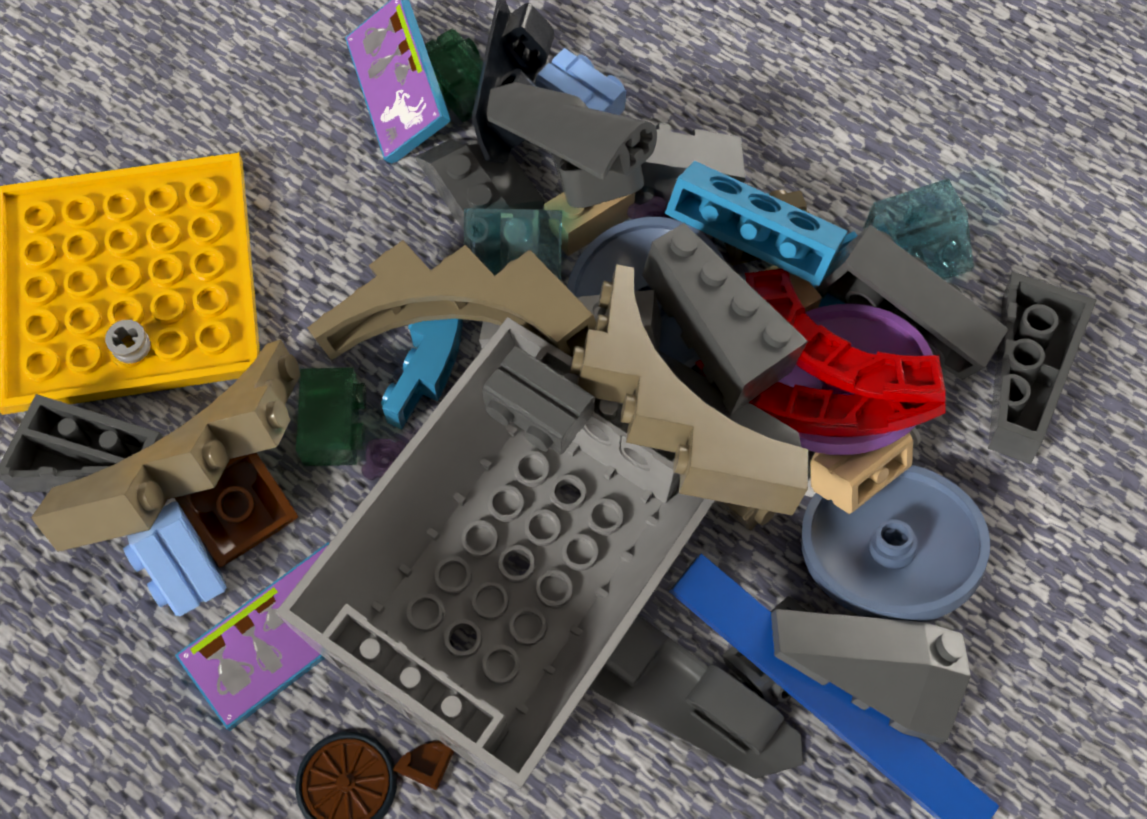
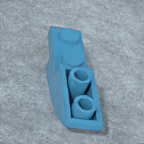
M463 319L431 320L408 325L413 346L416 348H412L408 352L402 369L404 372L396 384L391 383L383 395L381 405L383 406L382 409L388 424L402 430L422 395L436 401L439 400L456 362L461 342Z

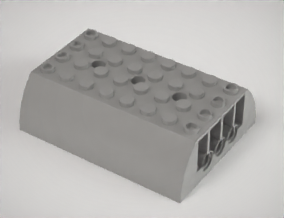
M507 317L275 613L297 635L338 669L437 740L447 745L486 775L510 788L521 790L715 500L679 494L680 474L673 472L676 452L626 443L628 423L620 421L623 403L595 398L594 412L581 431L577 433L575 439L563 454H559L552 448H549L546 452L536 448L525 438L524 433L526 431L513 422L505 426L494 420L485 410L487 405L484 404L482 388L493 372L500 367L501 362L513 347H519L576 385L578 375L570 374L571 356ZM567 484L573 485L579 489L581 496L572 504L562 503L555 495L558 488ZM512 555H523L529 560L530 567L523 575L513 576L504 569L505 561ZM469 628L476 633L477 639L472 648L466 651H458L451 646L450 638L457 629Z

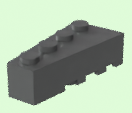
M685 223L652 241L642 276L651 290H655L656 298L668 317L675 318L682 330L680 335L688 349L693 348L704 364L703 373L711 385L716 383L724 396L722 403L730 415L793 371L808 341Z
M871 224L837 253L831 268L820 286H814L823 299L829 293L845 304L873 306L900 316L920 332L928 343L932 355H939L941 367L962 380L986 367L1008 331V328L996 320V317L990 311L980 308L963 295L956 285L943 280L930 270L923 260L910 255L897 245L890 235L877 230Z
M1012 271L1002 299L1000 323L1006 326L1008 331L997 348L988 449L1031 465L1047 432L1097 301L1096 299Z

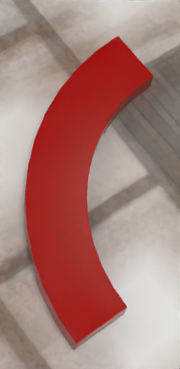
M783 269L745 273L746 282L808 341L796 363L798 367L808 374L847 392L869 398L909 403L946 402V390L939 355L911 356L879 351L875 355L851 347V342L835 335L822 325L818 326L806 314L805 307L801 304L793 289L789 272Z
M702 361L695 362L697 372L705 376L702 371L704 367ZM780 382L775 383L749 402L799 433L828 437L868 436L898 431L925 423L946 413L945 402H893L858 394H833V390L816 389L797 384L791 387Z

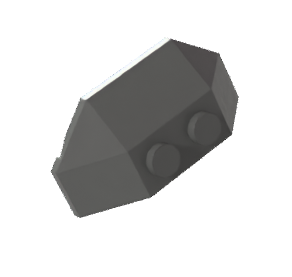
M449 139L415 157L494 276L502 271L509 262L518 259L528 250L533 252L544 199L511 153L508 161L504 164L487 162L478 140Z

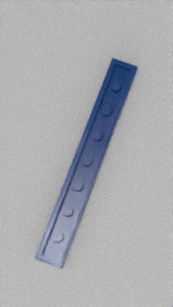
M702 553L697 555L669 590L673 596L935 819H991L999 805L920 738L902 734L889 726L890 718L874 708L869 707L864 711L851 703L852 695L831 682L821 685L775 657L771 612Z

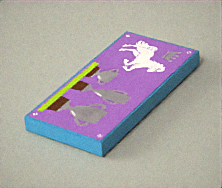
M388 1L347 35L345 39L383 158L389 163H395L451 122L410 1Z
M329 542L175 655L227 730L231 731L325 659L284 623L275 612L329 545Z

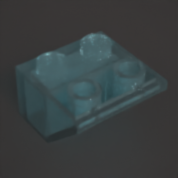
M949 179L873 203L863 230L871 224L877 230L887 233L897 245L910 255L923 260L928 268L943 280L972 271L974 268L968 214Z
M464 208V245L479 258L494 276L502 271L509 262L518 259L528 250H531L561 281L562 210Z

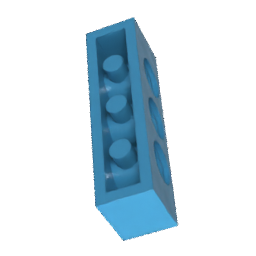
M694 161L678 177L665 211L666 215L817 286H820L831 268L848 232L697 161Z

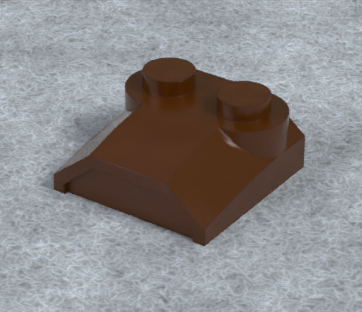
M257 452L230 459L215 488L175 497V500L220 568L245 554L299 518Z

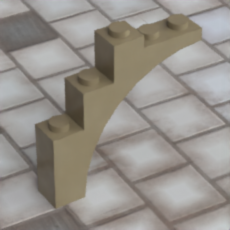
M402 240L369 264L375 278L359 287L352 295L330 311L324 313L317 321L307 327L324 352L333 360L360 342L390 329L422 321L464 319L484 321L501 326L508 317L572 357L575 346L584 347L588 329L595 330L596 321L594 315L531 250H528L518 259L509 262L502 271L494 276L466 245L444 258L439 265L430 270L405 241Z
M616 264L612 281H603L598 307L606 309L605 315H598L595 330L588 329L584 347L575 346L570 374L578 375L577 385L595 396V398L623 403L620 421L628 423L626 443L676 452L673 472L680 474L679 494L793 516L808 490V449L768 438L732 421L702 401L681 382L657 353L641 322L634 295V268Z
M282 340L267 343L255 361L238 380L200 413L181 427L132 456L84 478L51 488L31 519L57 552L150 530L168 499L215 488L230 459L278 446L291 420L285 404L301 375L296 358L289 354Z

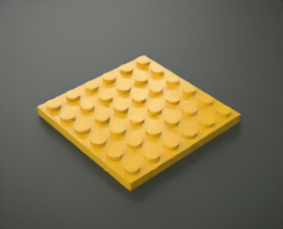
M239 152L0 186V413L2 415L27 411L36 394L67 404H77L238 379L255 361L260 353L244 170ZM121 320L138 322L151 341L147 356L141 361L127 364L116 359L105 342L106 333L113 324ZM130 335L121 340L127 348L135 344Z

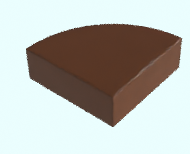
M441 741L426 743L404 754L395 765L393 771L437 791L455 752Z

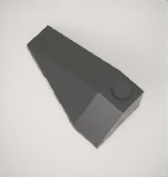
M776 609L771 613L775 657L821 685L831 682L852 695L851 703L864 711L869 707L879 711L890 718L889 726L902 734L941 744L949 739L971 677L962 633L917 621Z

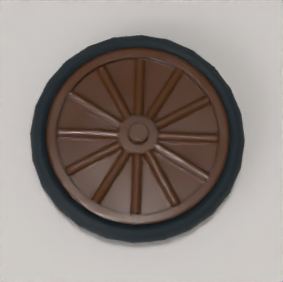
M359 732L336 733L316 743L305 755L296 776L295 793L303 816L306 819H382L391 807L397 790V772L393 771L395 764L391 755L378 740Z

